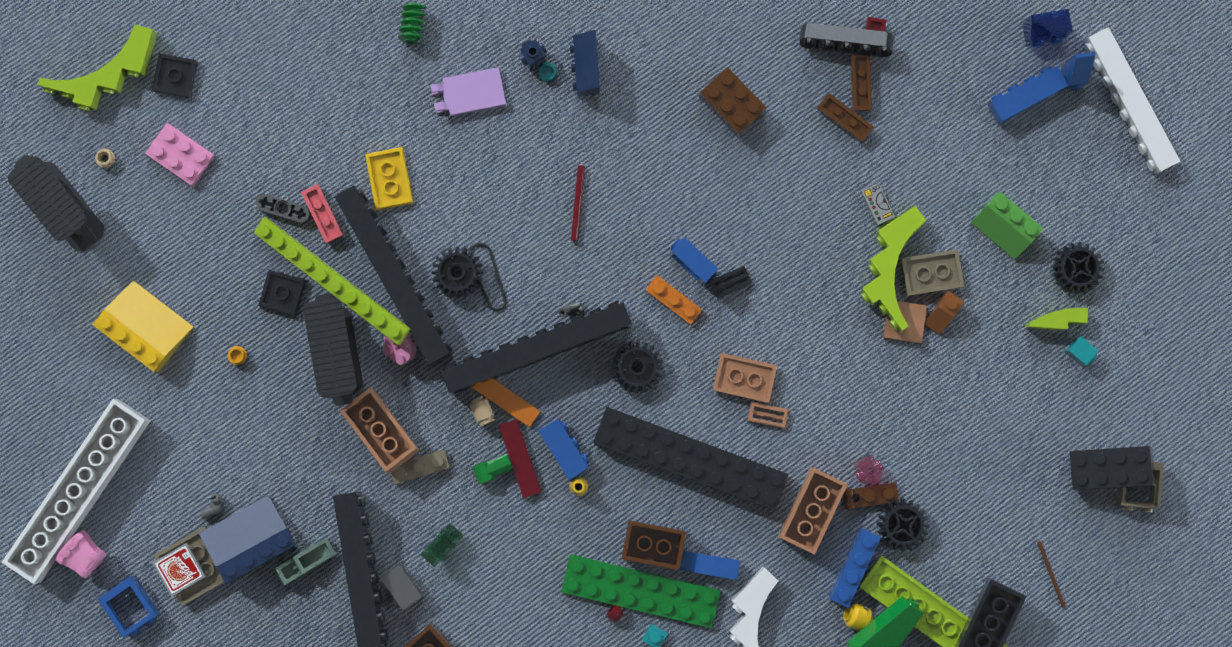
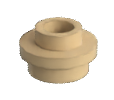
M101 149L96 153L95 161L100 167L108 168L113 165L115 155L109 149ZM107 155L108 161L103 162V157Z

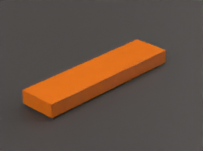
M494 379L483 383L479 382L472 386L473 389L528 427L532 425L540 413L538 409Z

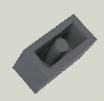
M399 564L380 578L382 580L380 583L386 593H391L394 597L391 600L397 608L401 607L404 610L423 596V593L402 564Z

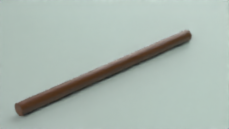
M1038 541L1037 544L1062 608H1064L1066 605L1041 541Z

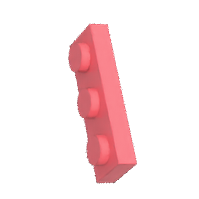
M319 184L302 191L301 194L325 243L328 244L343 237L340 226Z

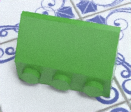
M1000 191L990 199L971 222L972 225L1013 260L1044 229Z

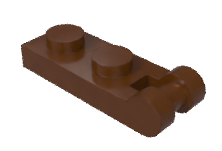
M896 482L847 489L843 494L846 498L845 509L893 503L894 500L899 501ZM854 494H858V502H854Z

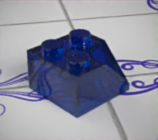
M1069 9L1031 15L1022 24L1026 46L1033 45V48L1044 46V43L1051 42L1052 45L1062 43L1073 31Z

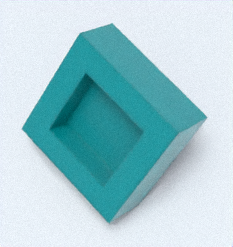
M651 623L641 640L652 647H660L668 633Z

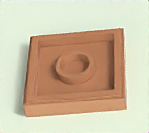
M897 301L901 314L908 324V328L902 333L898 330L895 331L889 323L891 320L886 314L883 338L921 344L927 306Z

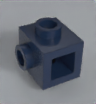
M535 39L533 41L528 40L521 45V55L519 58L524 66L528 65L530 70H532L533 68H539L545 63V53H547V50L542 42L538 44ZM536 50V54H534V55L529 54V53H531L532 51Z

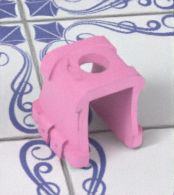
M83 530L74 535L65 544L55 560L59 564L71 568L81 577L87 578L101 564L107 554Z

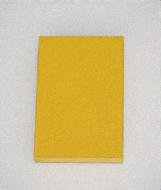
M403 147L365 154L376 211L413 204Z

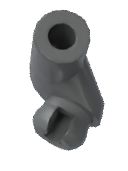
M577 301L560 308L558 314L560 317H565L575 311L577 315H581L585 311V307L582 305L583 303Z
M213 494L210 498V507L200 511L203 520L220 513L224 503L221 495Z

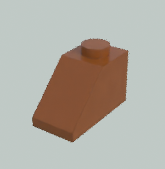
M950 291L945 292L924 325L940 335L955 317L964 301Z

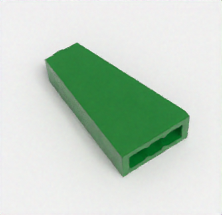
M901 596L853 636L847 644L849 647H899L924 612L919 608L920 604L915 599H907Z

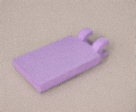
M499 67L443 78L444 84L430 85L433 95L443 93L444 102L434 103L436 114L449 111L450 116L506 106Z

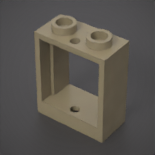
M1153 462L1155 486H1151L1150 503L1125 501L1126 488H1117L1116 505H1121L1123 510L1133 511L1134 507H1141L1142 512L1152 513L1154 509H1160L1164 463Z

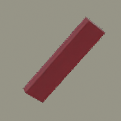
M517 419L500 424L499 428L523 498L542 492Z

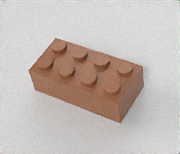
M370 387L354 399L351 404L340 410L386 473L391 474L420 451L373 388Z
M810 467L777 537L815 555L848 484L814 467Z

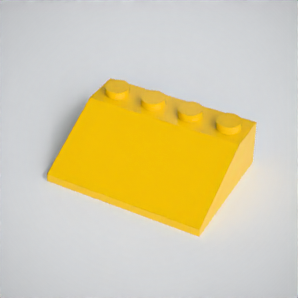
M132 281L92 324L150 370L158 373L194 328V326L135 281Z

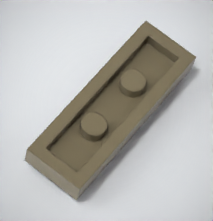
M445 449L407 460L391 473L394 485L450 468Z

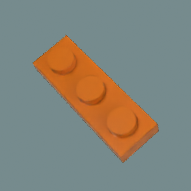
M656 275L645 290L689 325L693 323L702 311L700 307L658 275Z

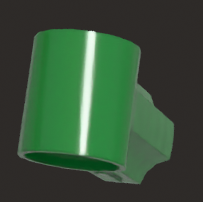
M507 453L472 467L479 485L513 469Z

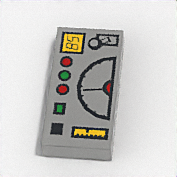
M879 183L861 191L877 226L895 217Z

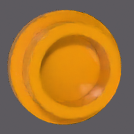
M234 346L228 352V360L233 365H242L247 359V352L243 347Z

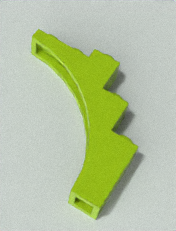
M134 24L130 37L122 50L99 70L70 80L40 78L38 86L43 88V92L55 95V92L61 93L62 97L73 100L72 102L80 110L87 112L90 109L96 110L101 92L114 95V92L121 94L126 73L135 78H138L139 75L145 77L157 33L153 29Z
M916 206L877 231L876 240L881 247L886 249L869 260V270L874 276L877 275L878 277L861 289L863 301L871 306L879 303L878 308L883 315L887 314L891 320L889 321L891 327L900 333L908 328V324L902 316L896 300L894 286L895 268L899 254L906 242L926 223V219Z

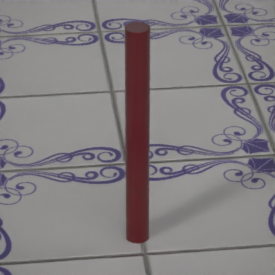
M578 165L570 240L578 242L585 174V166Z

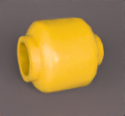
M852 604L849 608L845 609L843 614L846 626L857 631H861L874 620L872 611L860 604Z

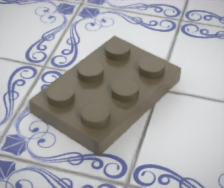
M958 249L900 259L907 296L964 287Z

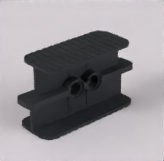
M29 155L23 156L15 163V168L8 175L9 184L54 239L59 241L66 240L73 249L83 251L104 234L105 228L103 223L55 164L43 162L39 157Z
M333 294L318 295L315 301L308 302L303 309L317 392L323 398H332L336 406L351 404L353 402L352 393L359 391L363 386L351 313L347 308L343 307L341 301L335 298Z

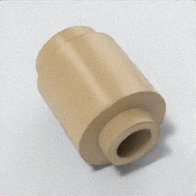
M481 396L472 400L473 404L470 405L476 422H479L480 426L494 421V413L487 398L483 399Z

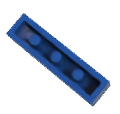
M1049 66L1040 71L1041 75L1036 78L1034 75L1026 78L1023 85L1018 86V84H1015L1007 89L1008 93L1004 95L998 93L993 96L988 107L998 125L1068 87L1069 85L1059 67L1051 68Z
M863 528L859 529L828 596L830 600L849 608L880 541V536Z

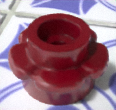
M615 604L606 614V617L610 619L609 622L613 620L617 622L622 617V607Z

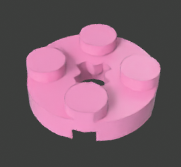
M410 331L401 345H397L387 336H384L383 353L399 365L413 360L416 355V343H412Z

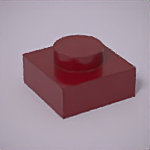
M867 17L865 29L885 32L887 20Z

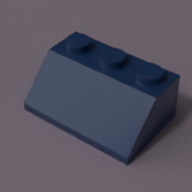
M591 30L573 36V42H570V54L574 53L575 61H571L572 72H576V79L572 80L573 91H577V96L600 95L596 30Z

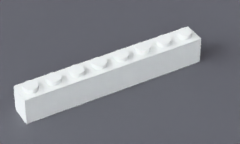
M1109 27L1088 37L1084 41L1085 51L1087 53L1095 52L1093 65L1101 73L1104 86L1109 88L1113 103L1118 105L1121 118L1127 122L1130 135L1138 143V150L1147 159L1146 163L1149 170L1157 174L1180 162Z

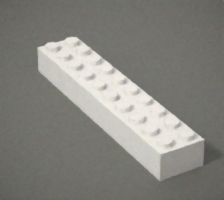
M112 399L2 563L31 583H41L55 563L59 551L72 538L151 420L121 400Z

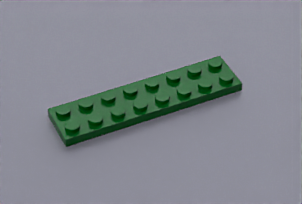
M573 554L569 556L561 590L562 593L612 605L616 604L620 607L708 628L713 626L721 591Z

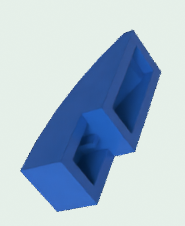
M683 550L679 570L737 580L740 560Z

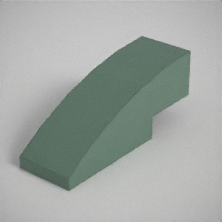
M326 537L276 567L274 572L281 584L285 586L336 555V552Z

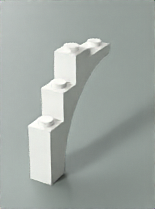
M764 567L731 600L734 603L732 607L739 614L745 613L729 630L732 633L730 638L738 645L742 643L741 647H759L757 635L761 610L769 593L778 582Z

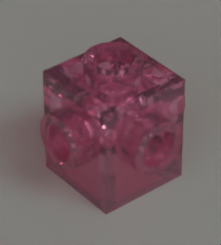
M868 455L853 464L857 471L855 475L860 483H870L872 486L881 481L880 477L884 475L882 472L884 468L881 462L875 460L873 455ZM869 468L871 469V473H870V474H868V472H867V470H868Z

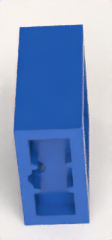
M685 237L682 240L678 238L672 244L670 256L702 286L718 271V268Z
M135 575L130 576L98 598V601L123 638L127 636L134 637L141 632L139 628L145 624L147 627L157 621L156 617L160 615V612ZM129 588H132L149 615L127 629L109 602Z

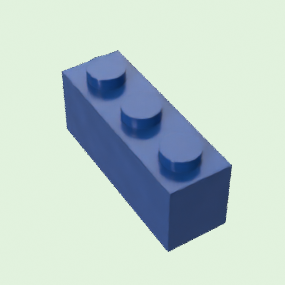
M556 419L540 429L539 433L570 480L588 469L587 464L590 461L585 453H579L577 447L580 445L574 436L572 438L569 437L567 433L569 428L564 420L560 422L559 419Z

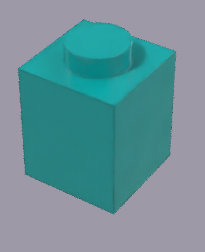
M1082 336L1074 339L1064 352L1082 367L1090 366L1097 359L1095 355L1099 351Z

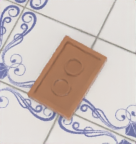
M721 353L712 391L769 403L777 365Z

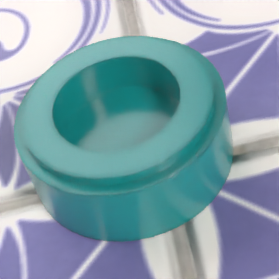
M545 62L538 69L540 79L545 82L553 81L557 76L556 66L551 62Z

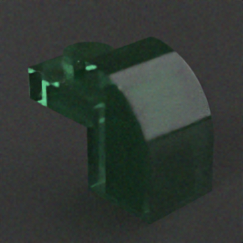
M449 523L420 555L436 567L464 535Z

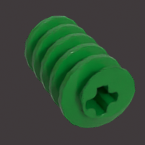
M418 3L405 4L402 8L404 12L401 15L404 19L401 20L400 24L402 26L399 28L402 34L398 35V39L406 44L421 45L416 40L423 37L418 34V31L424 30L419 24L425 23L420 17L426 16V13L421 12V10L427 9V6Z

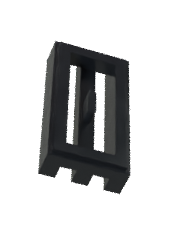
M745 266L709 281L717 299L752 283ZM742 271V275L715 286L714 283ZM743 278L746 279L745 282L721 293L718 292L719 289Z

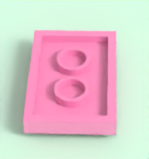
M168 123L165 124L145 152L146 155L191 186L195 185L215 157L214 154Z

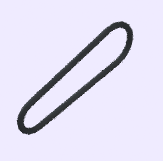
M476 243L471 246L469 252L476 246H484L488 249L503 296V306L500 308L492 307L482 282H479V285L490 309L501 311L505 308L507 301L492 250L484 243Z

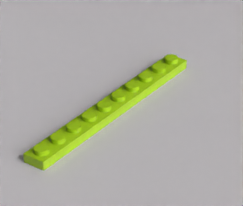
M263 217L254 234L397 345H401L411 330L407 325L267 217Z

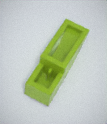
M1069 308L1051 312L1025 324V328L1064 331L1068 329V324L1083 325L1088 323V308Z

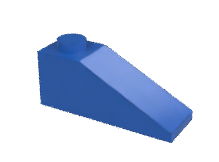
M1095 52L1076 54L1061 67L1062 74L1069 85L1065 89L1071 88V91L1081 90L1089 82Z

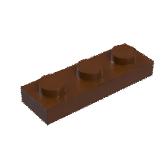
M851 54L852 111H872L870 56Z
M830 93L825 96L816 108L861 143L874 128V126Z

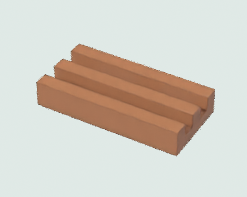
M751 402L747 421L785 429L789 409ZM754 407L783 412L784 416L755 411ZM753 414H754V415H759V416H764V417L779 419V420H783V421H782V424H781V423H776V422H771V421H766V420H761V419L752 418V416H753Z

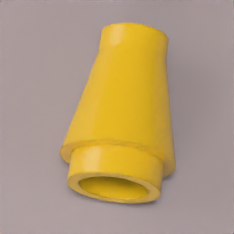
M576 477L571 480L569 489L573 495L582 496L588 491V482L582 477ZM577 483L582 484L581 490L575 489Z

